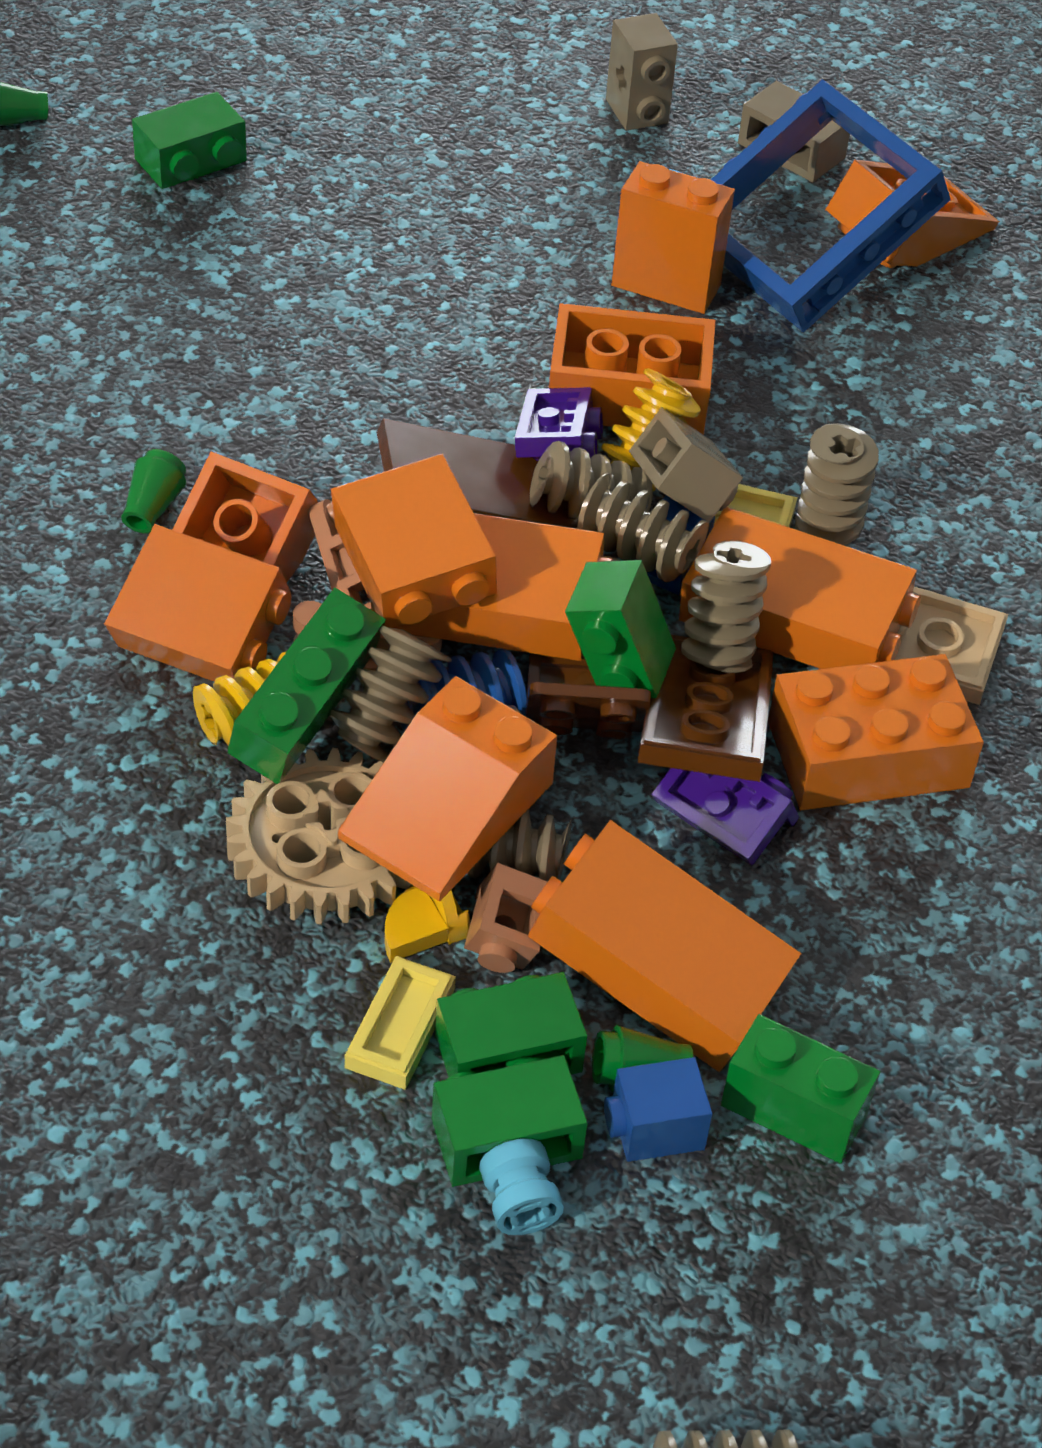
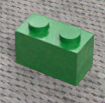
M217 91L132 119L135 160L161 189L247 161L245 120Z
M642 560L586 562L565 613L596 686L646 689L651 691V698H657L676 647Z
M564 972L545 976L527 975L512 983L480 990L466 988L450 996L437 998L435 1037L448 1078L464 1071L481 1073L509 1067L526 1058L535 1057L543 1060L562 1055L565 1056L571 1075L583 1072L587 1033Z
M758 1014L730 1061L721 1106L842 1164L868 1115L881 1071Z
M564 1055L543 1060L535 1057L526 1058L509 1067L481 1073L464 1071L454 1074L446 1080L433 1082L432 1122L452 1187L483 1181L479 1169L480 1160L495 1146L511 1140L534 1139L540 1141L546 1149L550 1166L583 1158L587 1120Z

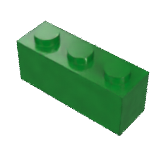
M334 587L235 720L227 753L275 784L281 783L329 717V711L334 709L342 699V690L344 688L349 689L357 678L354 674L355 669H363L371 657L366 651L369 647L377 648L381 636L379 630L384 626L386 619Z

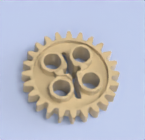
M332 748L327 761H319L316 753L312 749H308L306 752V763L298 765L295 762L281 783L275 784L263 775H261V783L245 780L243 783L244 797H233L231 801L232 816L226 817V841L228 860L234 863V877L236 880L247 879L248 895L255 897L266 892L267 909L269 911H273L284 902L290 904L291 920H296L305 909H311L314 911L316 924H322L326 918L327 911L336 910L341 921L349 923L350 908L358 906L367 916H373L375 898H379L383 902L392 905L396 900V886L402 889L412 887L413 885L338 839L339 828L383 762L379 761L369 769L363 767L362 752H357L349 762H342L338 748Z

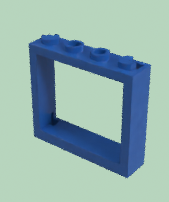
M823 79L808 93L800 96L788 111L772 125L767 126L757 139L737 157L730 159L723 169L711 179L717 184L735 189L733 210L832 120L907 178L904 183L791 285L728 233L724 266L803 333L951 200L941 169Z

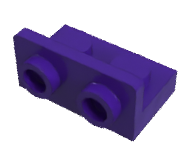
M592 388L528 389L515 434L516 458L532 457L539 461L547 447L556 441L564 442L569 447V452L574 448H583L589 453L590 458L598 454V440L603 437V412L601 407H593Z
M671 768L651 794L658 804L751 866H753L784 823L793 827L800 818L790 800L793 792L782 782L767 773H764L760 782Z

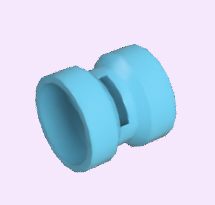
M534 1139L507 1141L492 1148L480 1160L479 1169L484 1185L490 1192L495 1193L496 1198L492 1203V1211L497 1228L502 1233L508 1235L535 1233L556 1222L563 1214L564 1205L559 1189L553 1182L548 1181L546 1177L550 1172V1162L546 1149L540 1141Z

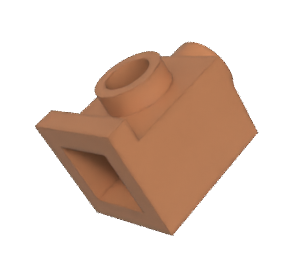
M497 863L478 886L475 895L477 901L464 949L478 953V962L481 966L499 973L512 972L515 967L523 970L540 951L541 946L528 937L529 932L540 915L531 906L548 881Z

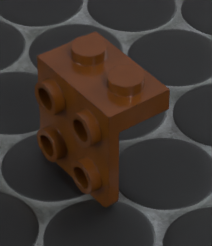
M529 653L527 718L556 735L570 734L573 732V728L597 729L596 734L598 736L610 739L629 738L632 736V732H642L646 710H649L651 704V691L638 688L596 686L584 656H582L581 661Z

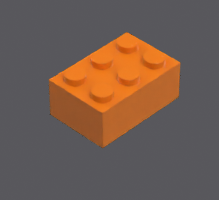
M560 303L549 388L591 387L593 407L602 408L603 426L613 427L614 424L630 427L633 422L622 409L624 405L637 408L642 407L643 403L633 392L635 386L652 389L654 384L644 374V370L649 368L670 378L691 393V397L700 406V413L694 418L682 417L689 426L704 435L711 390L716 320Z
M946 654L777 674L768 724L800 811L970 788L984 741Z

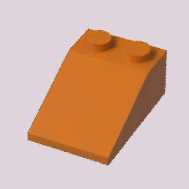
M854 160L825 210L839 221L838 228L846 235L904 183L907 178L888 163ZM944 176L951 200L880 264L888 268H895L896 265L917 267L994 230L1000 221Z
M210 452L172 530L277 566L281 569L287 583L302 563L314 539L315 533L309 515V508L318 503L310 489Z
M455 676L415 715L339 828L338 839L440 902L553 784L557 735Z

